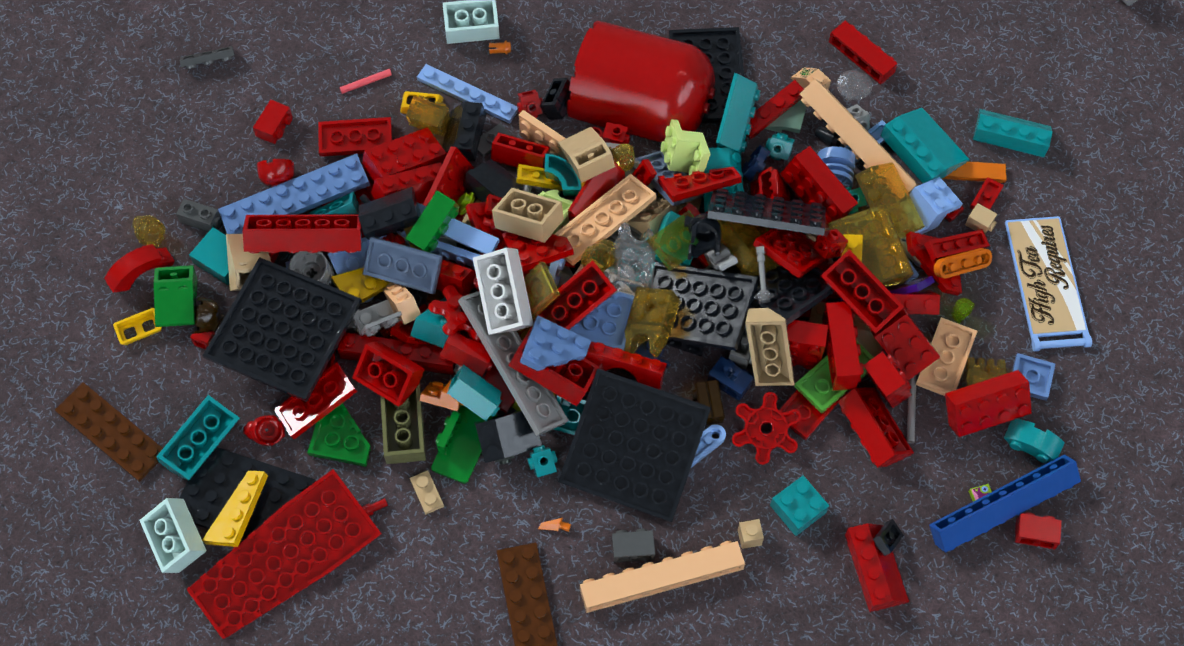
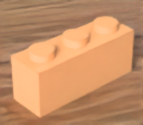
M389 283L383 289L393 312L401 311L402 316L399 319L404 325L421 315L414 296L405 286Z

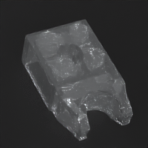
M624 222L620 226L618 236L613 243L609 281L617 290L644 297L653 289L656 243L651 229L644 232L642 240L639 241L632 236L628 223Z

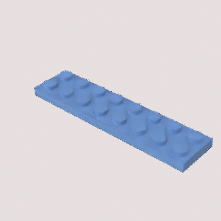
M356 153L218 210L227 234H243L242 230L246 215H298L351 192L370 186V183Z

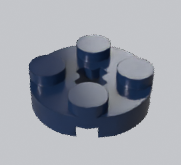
M760 145L750 155L751 159L749 162L746 161L742 168L744 179L751 182L756 172L760 173L766 165L764 160L768 158L771 151Z

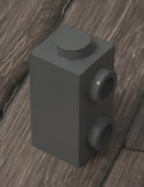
M183 199L176 213L180 223L208 232L212 227L215 229L219 228L222 222L218 209L187 199Z

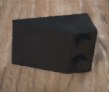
M522 411L489 418L486 421L475 422L485 463L517 455L542 445L540 435H535Z

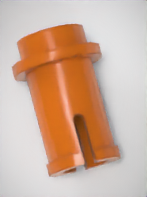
M507 40L505 42L489 43V48L496 47V49H489L490 54L505 53L508 55V53H511V42H507Z

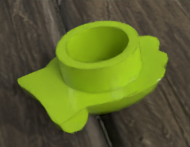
M473 192L469 194L464 193L459 198L457 204L460 206V215H464L467 212L465 208L467 204L474 203L475 196Z

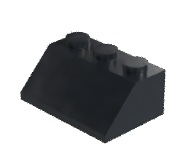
M464 102L451 110L442 148L446 153H448L450 147H457L467 160H476L486 119L483 103Z
M410 187L359 205L358 217L363 235L370 241V237L379 238L414 226L421 213L414 189Z

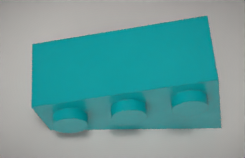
M444 297L440 301L444 302L447 301V299ZM427 309L416 317L410 336L443 348L449 337L442 330L447 320L444 316L434 314Z

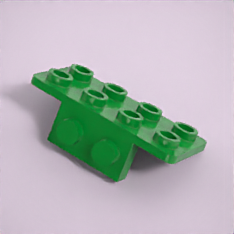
M462 405L458 412L453 411L451 416H447L444 422L445 429L443 433L438 434L435 442L438 454L431 466L433 472L463 484L468 483L482 453L475 422L484 419Z

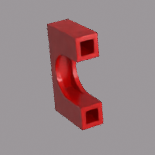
M921 290L911 294H893L904 306V310L908 314L939 315L940 295L931 290Z
M457 332L455 335L448 337L440 356L460 366L464 364L481 377L486 370L490 371L494 364L482 342L470 340Z
M591 342L585 358L599 366V369L604 371L612 368L625 369L632 373L639 383L661 390L667 363L643 357L640 354L626 352L620 348L609 347L600 342Z

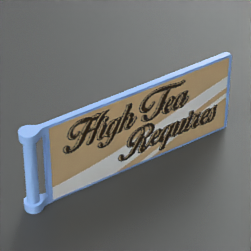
M1060 217L1006 220V231L1033 351L1073 346L1091 347L1092 338L1088 332ZM1082 334V338L1052 341H1040L1038 337Z

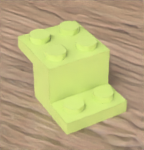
M671 119L670 125L666 127L665 141L661 143V152H663L664 162L667 164L668 170L687 172L689 175H692L694 171L705 172L710 151L704 134L684 131L681 129L679 120Z

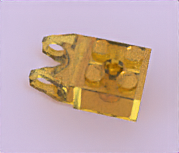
M637 287L625 328L626 352L634 354L643 342L649 341L650 353L653 357L659 356L668 341L669 335L671 336L680 299L673 290Z

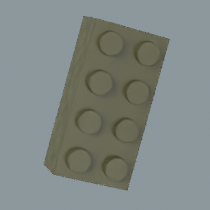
M420 382L400 407L381 396L383 450L386 464L426 461L422 401H419L422 393Z

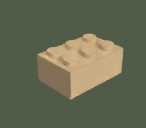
M511 188L492 210L496 229L544 243L564 220L561 201Z

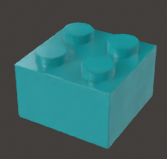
M804 475L774 496L770 504L771 508L795 536L825 515L829 508V504Z

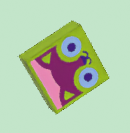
M989 484L969 490L973 502L992 492Z

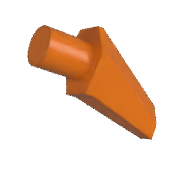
M563 518L542 522L538 529L554 531L562 529L569 532L571 524L564 522Z

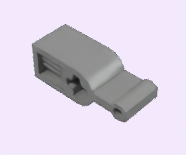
M722 243L720 255L715 256L714 247L704 253L707 263L716 271H723L738 263L737 258Z

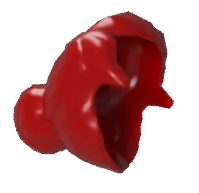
M274 415L260 416L254 421H249L243 428V433L246 437L265 446L275 445L285 437L283 423L278 421V418Z

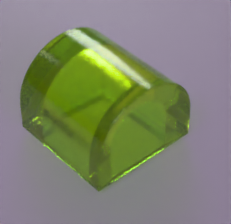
M967 298L959 299L952 310V318L960 324L971 314L975 304Z

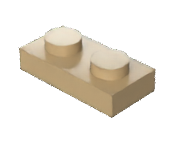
M428 470L410 478L425 515L444 507Z

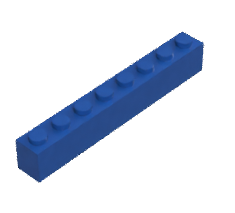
M1062 455L929 524L935 545L945 553L954 550L957 546L971 541L974 537L988 532L993 527L1005 523L1007 520L1020 515L1034 506H1038L1041 502L1055 497L1066 489L1072 488L1081 482L1076 461L1066 455Z

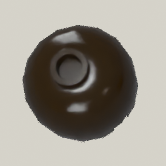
M198 297L197 301H201L199 306H196L195 325L197 326V331H193V334L216 332L224 319L220 306L212 299Z

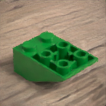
M194 265L155 268V327L195 325L198 279Z

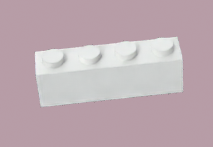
M504 248L473 257L488 335L517 331L533 326L534 323L518 249Z

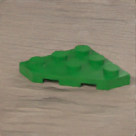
M342 403L316 423L307 453L309 456L366 467L371 446Z

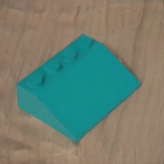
M923 108L894 118L884 125L880 135L922 183L938 177L943 179L969 161L964 152Z

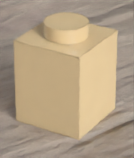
M977 203L965 225L975 231L983 229L986 235L988 231L992 232L997 222L994 220L997 214Z
M760 519L739 522L738 534L741 548L761 546L764 537Z

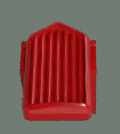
M772 166L759 173L758 180L750 183L752 196L762 194L766 198L782 197L785 201H790V193L786 182L778 170L773 169Z

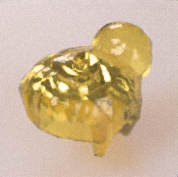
M620 144L613 149L609 147L613 160L625 172L634 167L635 153L632 145Z
M151 215L136 216L133 219L132 227L139 243L145 246L153 244L155 247L162 244L165 239L164 234L166 230L164 224Z
M604 239L599 243L588 246L581 258L583 268L593 260L604 273L615 262L614 243L611 240Z

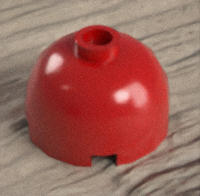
M273 159V162L267 163V160H263L257 163L258 177L267 186L274 187L292 180L294 177L295 169L292 160Z

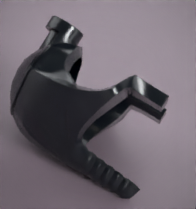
M707 213L699 214L695 217L685 215L684 227H688L691 234L690 243H694L695 238L699 241L697 245H689L687 260H691L692 257L697 258L713 247L715 256L721 254V225L716 219L707 218Z

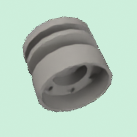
M299 251L290 260L288 269L329 286L334 285L331 277L335 276L334 270L322 252L309 253L307 251Z

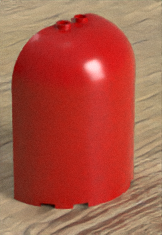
M596 21L593 24V28H589L574 64L576 66L575 77L572 76L569 91H571L570 100L567 103L568 117L605 127L607 122L622 124L628 127V134L662 142L665 141L666 127L670 125L671 119L679 120L681 129L684 131L695 132L699 127L704 114H708L710 103L707 102L709 99H713L715 95L714 69L706 54L694 45Z

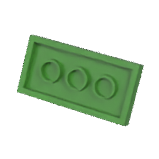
M856 341V344H859L861 349V355L858 356L859 363L864 365L874 357ZM827 356L794 385L821 414L849 390L832 391ZM864 366V373L861 375V379L867 374Z

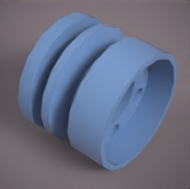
M832 146L820 150L817 155L845 188H852L856 160L855 154L843 147Z

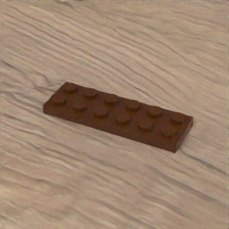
M84 382L55 409L57 414L138 482L159 463L156 456L163 448Z
M537 543L496 550L514 645L557 646Z

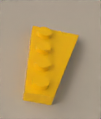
M364 267L331 277L337 289L361 298V303L383 292V289L391 283L364 275Z
M248 471L202 539L206 545L239 546L268 478L264 471Z

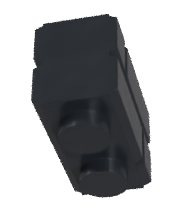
M554 78L540 105L550 120L563 119L566 116L567 103L570 100L571 94L568 78Z

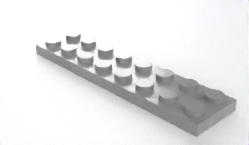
M480 291L461 297L458 300L460 306L535 435L539 436L567 423L569 420L552 391L508 366L522 342L517 331L488 335Z

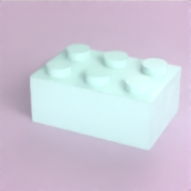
M464 0L443 3L447 44L500 39L496 0Z
M166 498L139 520L162 573H180L207 551L184 499Z

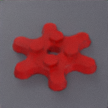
M446 286L442 293L447 301L433 300L429 304L428 309L432 313L440 314L446 318L447 323L442 327L445 334L449 336L455 335L457 331L464 330L471 335L473 340L481 342L466 314L461 312L463 309L458 300L463 295L454 286Z
M774 392L764 394L763 404L758 409H752L745 403H741L736 407V414L745 421V428L732 436V443L736 447H742L745 444L754 445L757 450L755 459L761 465H765L770 461V453L776 447L784 449L787 453H794L798 448L797 442L789 436L788 429L791 425L800 422L801 413L796 409L785 413L780 412L776 406L778 398ZM763 424H771L772 432L768 434L761 431Z

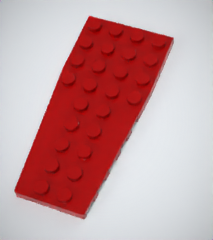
M332 469L278 509L260 527L249 534L238 547H234L230 553L219 560L216 565L204 573L193 585L188 587L187 591L221 638L225 639L335 570L382 533L335 470Z

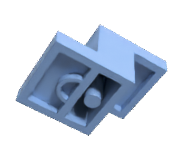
M938 177L914 187L907 199L892 206L889 212L907 233L911 231L923 234L937 228L948 213L959 209L963 203L946 183Z

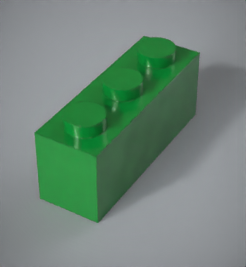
M436 191L407 235L406 240L423 251H434L440 236L447 232L449 222L458 215V208L460 206L454 200Z

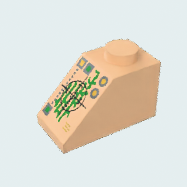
M804 67L791 77L792 80H796L804 89L815 78L828 90L831 82L822 71L816 68Z

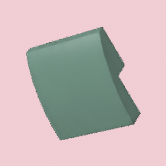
M801 100L798 101L765 129L780 133L782 130L800 134L807 106Z

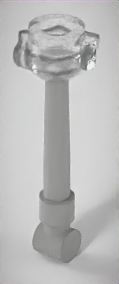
M764 246L756 247V252L758 254L757 262L759 264L761 290L754 298L758 299L759 303H767L774 297V294L766 290Z

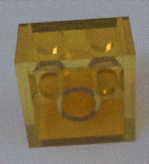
M419 95L418 97L413 96L406 118L410 126L418 129L428 127L433 134L444 136L450 120V113L446 104L439 101L433 103L428 98Z

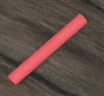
M387 69L340 87V91L344 94L392 75L391 70Z

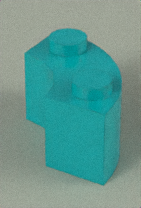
M545 154L544 172L546 178L559 183L564 196L576 197L582 188L581 182L572 166L559 156Z
M1021 419L1011 420L1004 439L1012 449L1029 453L1042 463L1051 462L1059 457L1065 442L1048 429L1044 432L1035 428V423Z

